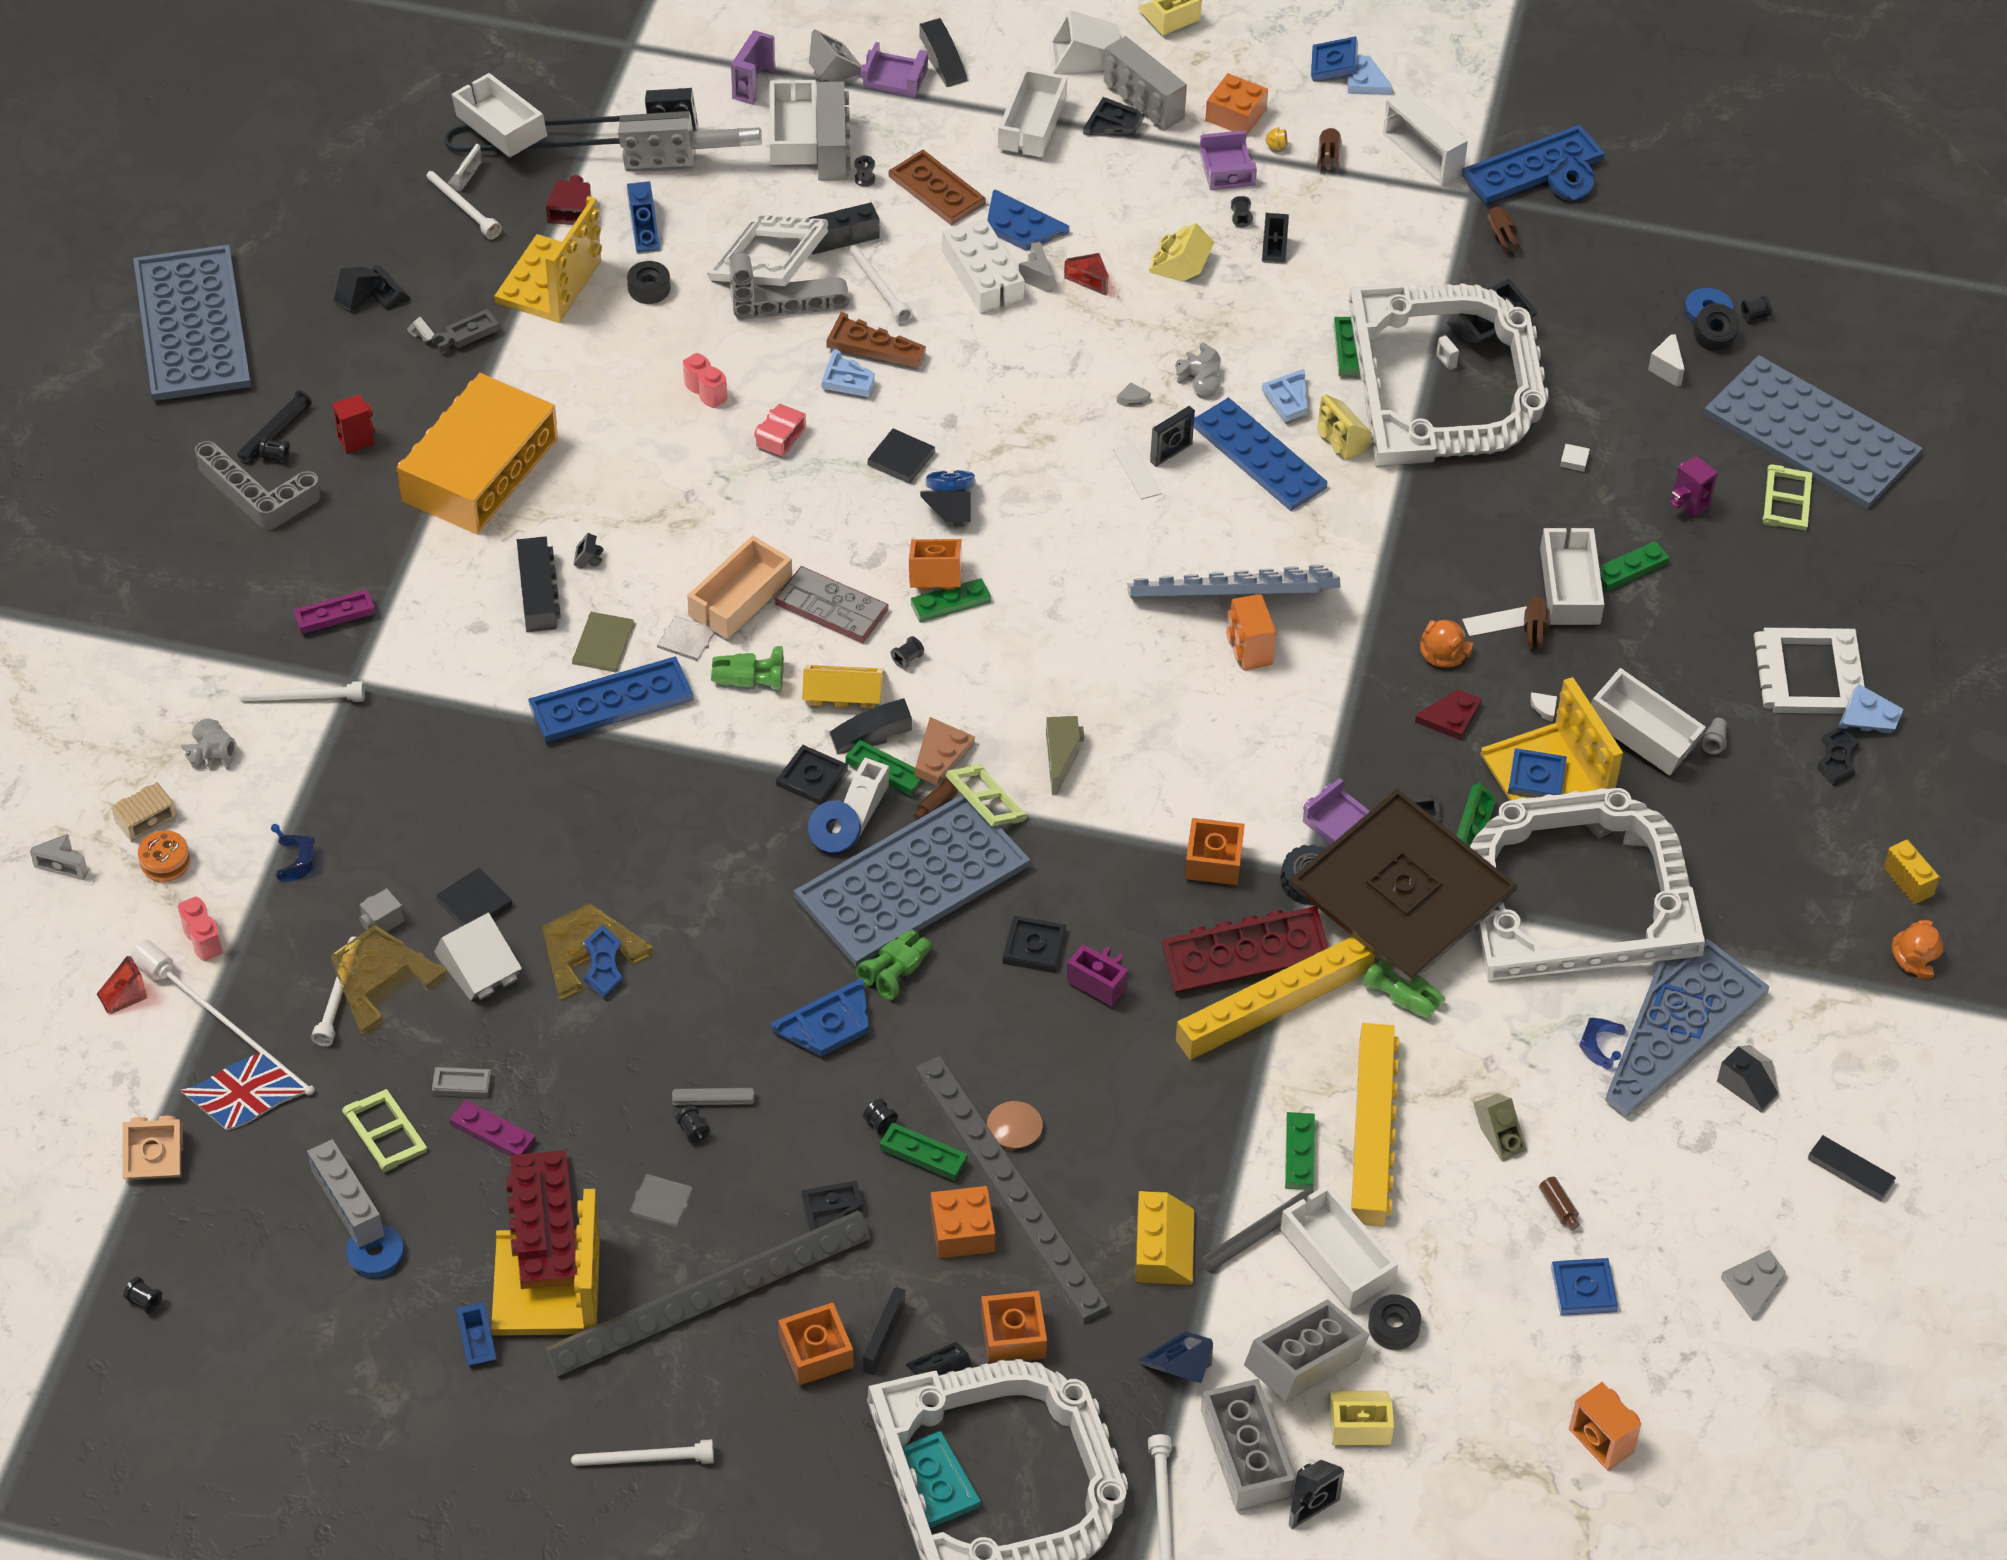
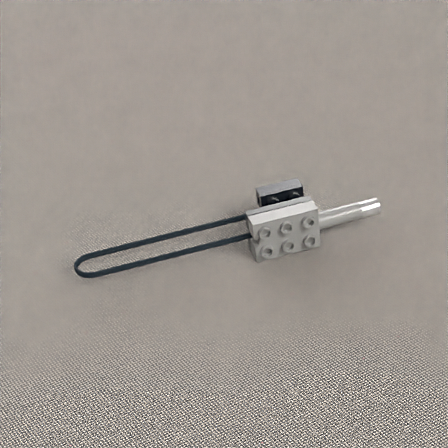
M692 88L646 90L645 106L647 114L544 120L545 126L619 122V138L537 142L525 149L620 144L621 148H623L622 157L625 170L694 166L696 149L761 145L762 130L760 127L698 130L699 123ZM467 124L450 129L444 138L446 147L454 152H470L474 146H454L449 143V139L457 132L474 129ZM494 145L480 146L481 152L501 151Z

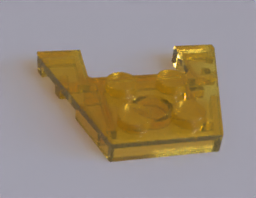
M590 903L542 926L559 999L581 990V982L573 973L571 967L590 958L589 953L583 946V942L602 924L622 942L619 948L631 964L651 955V945Z
M375 925L333 953L330 959L361 1033H364L382 1019V1015L366 997L400 972L409 968L426 988L446 974V969L442 965L434 964L424 958V954L414 952L404 946V942Z

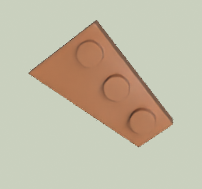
M930 717L914 776L938 785L945 777L947 771L952 770L971 749L975 742V736Z

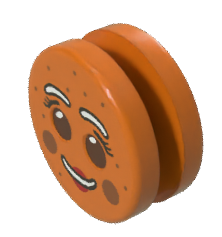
M162 830L151 833L141 841L138 847L141 870L151 880L158 882L175 880L182 876L190 865L187 842L176 832Z

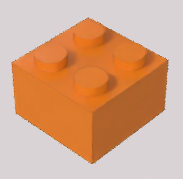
M1227 73L1207 99L1205 121L1230 131L1245 130L1248 135L1267 110L1269 89Z
M911 539L909 553L910 588L927 590L931 587H941L945 590H951L961 587L963 571L962 539Z
M1262 594L1232 599L1231 610H1228L1229 627H1226V635L1228 641L1233 642L1235 660L1240 661L1243 670L1273 665L1276 630Z
M1192 818L1185 879L1238 885L1245 824Z
M987 1186L931 1192L930 1211L938 1259L995 1252V1229Z
M1039 1291L981 1297V1318L988 1364L996 1363L999 1360L1014 1361L1015 1359H1022L1023 1361L1046 1359L1047 1338Z
M834 1303L778 1320L779 1339L798 1385L854 1368L853 1348Z
M1601 1382L1576 1399L1569 1431L1609 1471L1634 1453L1642 1423L1638 1415L1621 1402L1619 1395Z

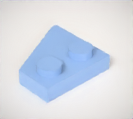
M1358 55L1357 73L1347 75L1348 93L1392 94V84L1370 56Z
M834 349L822 379V389L869 397L875 382V373L861 367L853 359L850 361L841 357L839 350Z
M1304 369L1262 384L1263 393L1285 422L1307 415Z
M1858 684L1853 690L1838 727L1841 729H1846L1848 726L1860 727L1862 731L1877 730L1882 733H1892L1896 729L1903 709Z

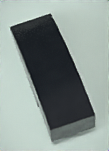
M941 18L920 23L919 38L928 50V59L945 86L948 87L966 82L967 75L962 61Z
M905 698L885 703L858 714L830 731V737L836 754L851 751L859 740L871 746L887 743V736L912 731V716Z

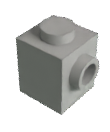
M387 888L374 896L368 897L360 904V922L367 931L371 930L376 937L404 922L402 905Z

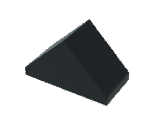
M1265 213L1262 260L1286 262L1289 214Z
M367 267L341 268L334 302L352 312L383 279L382 275Z

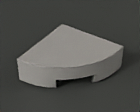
M1130 382L1117 396V403L1129 405V403L1140 402L1142 404L1150 399L1151 393Z

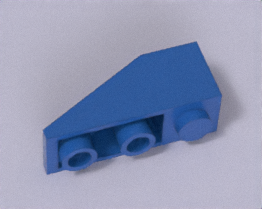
M651 182L628 183L627 200L636 252L660 250Z

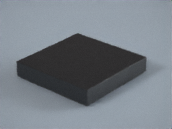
M1190 405L1152 428L1150 462L1155 467L1192 445L1195 410Z
M892 428L867 459V465L910 484L935 453V446Z
M802 744L776 779V786L821 805L848 771V764Z
M479 867L436 895L437 902L461 926L487 913L494 918L512 906V899Z
M1014 915L1003 955V964L1056 973L1067 925Z

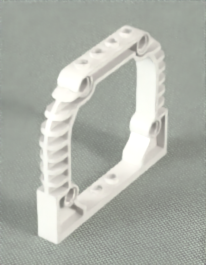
M1408 283L1350 288L1348 304L1369 429L1372 432L1371 441L1376 466L1434 462L1435 457L1441 456L1445 458L1455 455L1464 456L1502 452L1519 443L1529 431L1531 424L1541 419L1545 404L1548 402V389L1543 387L1544 368L1539 366L1541 357L1540 347L1535 345L1537 337L1536 327L1532 326L1528 311L1521 307H1514L1508 299L1505 301L1497 295L1496 291L1481 288L1480 285L1476 284L1474 286L1466 284L1452 286L1447 284L1438 287L1437 285H1432L1431 287L1417 286V288H1409ZM1458 313L1473 314L1493 322L1498 338L1511 347L1518 390L1513 399L1511 414L1502 421L1485 425L1435 428L1428 420L1419 418L1409 422L1392 410H1381L1378 394L1381 390L1380 379L1375 377L1377 360L1376 357H1372L1369 340H1374L1389 325L1400 328L1407 324L1409 317Z
M1600 788L1587 792L1575 791L1562 795L1519 798L1503 803L1499 808V816L1487 822L1485 828L1475 836L1470 846L1494 867H1496L1495 859L1504 845L1523 842L1530 836L1533 830L1599 823L1611 831L1632 830L1647 843L1654 858L1661 892L1655 897L1654 922L1646 931V939L1617 943L1604 942L1600 945L1591 946L1578 945L1573 948L1541 952L1539 942L1531 939L1520 930L1519 915L1512 910H1506L1504 903H1502L1477 925L1487 982L1703 956L1705 940L1693 888H1690L1681 844L1673 826L1659 812L1648 809L1647 805L1640 801L1631 800L1630 794L1621 788Z
M1015 1359L1014 1361L999 1360L992 1364H981L979 1367H968L962 1371H951L938 1376L937 1371H931L869 1386L867 1403L921 1560H982L978 1556H985L988 1558L987 1560H1088L1103 1547L1111 1533L1114 1519L1122 1514L1128 1483L1125 1474H1120L1117 1466L1119 1461L1115 1448H1110L1108 1428L1105 1423L1101 1424L1099 1404L1096 1398L1092 1399L1089 1389L1084 1382L1077 1379L1067 1380L1058 1371L1054 1373L1045 1368L1041 1363H1030L1022 1359ZM1025 1395L1046 1402L1053 1419L1061 1425L1071 1428L1090 1480L1085 1501L1087 1515L1079 1524L1062 1532L998 1546L995 1541L987 1537H979L969 1544L957 1540L944 1532L931 1534L924 1513L926 1511L924 1497L922 1494L917 1493L915 1487L917 1486L916 1473L913 1468L909 1469L902 1449L903 1446L908 1444L911 1436L921 1425L934 1426L938 1424L943 1418L944 1411L951 1408L1002 1396ZM1068 1398H1075V1399H1077V1400H1076V1401H1073V1400H1070V1399H1068ZM929 1404H930V1405H933V1406H935V1407H927V1406H925V1405H929ZM1110 1497L1115 1499V1501H1109L1105 1498Z

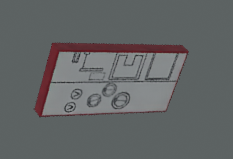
M800 566L775 598V605L861 643H864L889 610V604L803 566Z

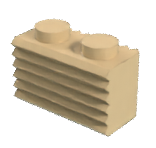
M155 782L154 785L143 787L135 795L123 798L111 807L116 824H118L130 841L177 816L173 800L158 782Z

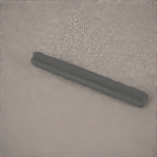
M1312 1188L1305 1189L1204 1255L1202 1258L1203 1266L1208 1271H1213L1280 1227L1283 1211L1302 1199L1307 1202L1308 1196L1314 1193V1190Z

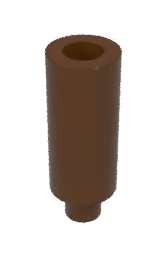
M949 779L942 781L917 805V812L913 815L915 820L948 803L958 794V789Z
M1552 1176L1543 1180L1539 1185V1189L1561 1224H1567L1570 1230L1579 1227L1580 1223L1577 1219L1579 1212L1558 1179Z

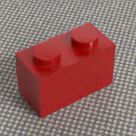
M359 394L332 403L337 438L345 453L374 445L373 434L376 431L370 419L373 416V411L369 402L365 403Z

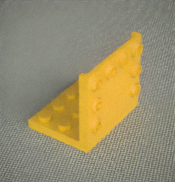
M590 196L586 198L585 209L562 242L536 234L495 294V303L557 323L562 321L602 261L601 227H599L598 222L600 211L597 209L596 198Z
M1573 677L1563 680L1556 722L1554 724L1481 748L1480 755L1510 801L1519 798H1530L1508 794L1515 748L1567 756L1562 794H1569L1575 791H1595L1600 788H1616L1623 756L1622 750Z
M584 1189L583 1200H578V1218L580 1219L577 1229L574 1230L575 1261L577 1267L574 1284L521 1289L518 1256L512 1257L511 1239H517L516 1235H510V1230H496L492 1335L577 1334L597 1325L600 1229L595 1189Z

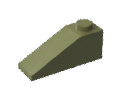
M1078 716L1046 717V742L1052 795H1057L1079 753V742H1084V727L1079 726Z

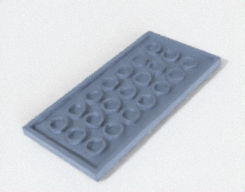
M229 245L133 258L152 400L158 401L251 387Z
M1760 355L1705 407L1703 414L1800 471L1811 472L1812 478L1867 510L1921 455L1923 449Z
M960 795L795 889L794 898L853 965L857 967L861 962L879 955L880 949L890 941L898 939L904 932L912 929L916 932L922 930L1030 867V859L999 825L992 827L963 795Z

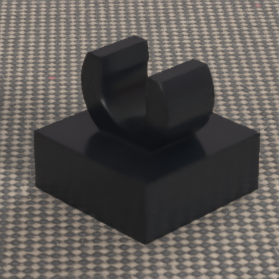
M587 533L578 543L573 565L583 568L588 562L593 566H598L601 563L602 558L598 556L601 555L604 548L596 545L597 536Z

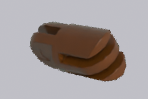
M1334 128L1323 130L1319 136L1317 169L1323 171L1324 158L1327 171L1332 170L1333 158L1335 159L1336 170L1340 169L1342 139L1340 132Z
M1492 208L1488 213V220L1495 239L1501 242L1508 253H1513L1514 251L1509 240L1517 250L1520 248V242L1516 235L1517 228L1513 219L1503 208Z
M1540 597L1531 598L1527 602V608L1524 613V631L1527 633L1528 648L1533 650L1535 636H1537L1538 650L1544 647L1545 634L1549 631V608L1546 601Z

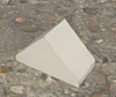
M1676 334L1670 335L1651 353L1648 370L1675 386H1681L1684 365Z

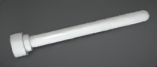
M429 171L427 173L429 181L480 225L483 235L488 239H494L499 236L502 230L500 223L493 218L484 217L435 172Z
M856 245L851 246L850 253L892 307L893 318L899 324L908 322L913 316L912 309L907 303L899 302Z
M352 681V684H347V687L257 690L239 693L241 701L347 697L348 700L353 702H364L365 700L363 681Z
M351 937L348 940L322 1022L318 1023L313 1029L311 1040L318 1046L328 1047L333 1043L335 1037L333 1022L359 945L357 937Z
M1162 1434L1153 1435L1148 1438V1452L1155 1459L1160 1560H1172L1167 1458L1172 1451L1171 1437Z
M713 1439L701 1440L700 1443H695V1447L575 1454L571 1458V1463L574 1466L695 1459L696 1461H701L702 1464L714 1463Z

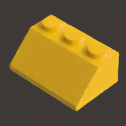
M806 665L803 669L802 700H808V705L820 706L824 704V701L834 702V706L849 707L850 702L860 703L862 708H874L875 704L881 703L884 668Z
M1139 1191L1135 1282L1192 1285L1194 1209L1166 1192Z

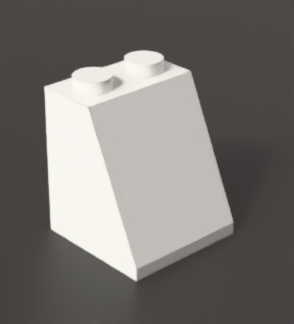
M1069 10L1050 40L1054 73L1104 72L1105 47L1121 39L1118 24Z
M489 913L442 937L434 951L438 959L470 1000L476 997L482 1000L494 993L493 988L501 984L503 987L514 983L522 969Z

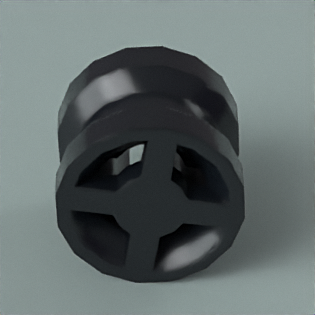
M879 1098L865 1109L863 1119L867 1123H872L874 1130L878 1134H883L887 1132L892 1122H897L898 1114L893 1109H888L887 1103Z

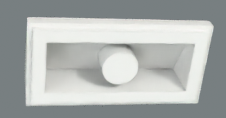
M479 144L473 147L447 183L454 190L461 192L482 163Z

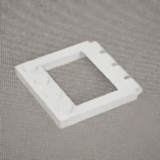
M756 215L754 219L750 218L708 270L707 275L713 281L730 282L729 260L731 256L736 253H742L755 236L803 239L784 264L771 267L769 263L760 262L752 265L754 284L786 286L827 234L828 221L826 219Z
M1764 628L1763 631L1754 633L1763 707L1773 709V713L1844 714L1854 688L1858 684L1864 687L1855 629ZM1782 644L1832 645L1840 697H1789Z

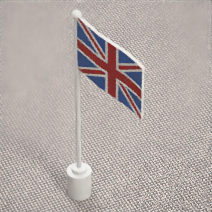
M148 939L141 941L134 947L130 955V960L154 980L169 977L259 1052L233 1063L202 1083L181 1090V1093L225 1130L236 1129L248 1124L277 1105L300 1095L306 1094L310 1096L314 1093L315 1089L312 1085L308 1086L172 974L173 959Z

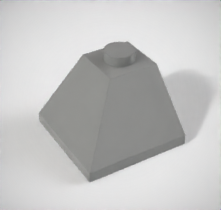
M816 29L812 31L809 64L815 70L813 74L823 82L825 80L840 82L860 74L862 65L843 42Z

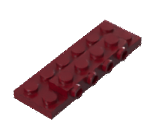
M1316 906L1283 913V910H1275L1269 912L1267 917L1257 919L1256 915L1248 916L1235 924H1232L1231 921H1225L1216 924V928L1207 930L1205 927H1197L1190 930L1189 934L1162 939L1160 942L1174 993L1284 970L1329 948Z
M566 1150L510 1155L511 1176H506L507 1193H513V1197H507L509 1214H515V1218H509L510 1235H516L517 1238L511 1239L512 1257L518 1256L521 1289L574 1284L575 1275H577L575 1261L576 1246Z

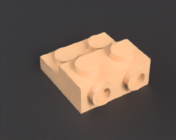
M160 1116L159 1120L148 1121L146 1117H133L130 1119V1122H123L124 1180L181 1177L183 1124L180 1119H176L175 1116Z

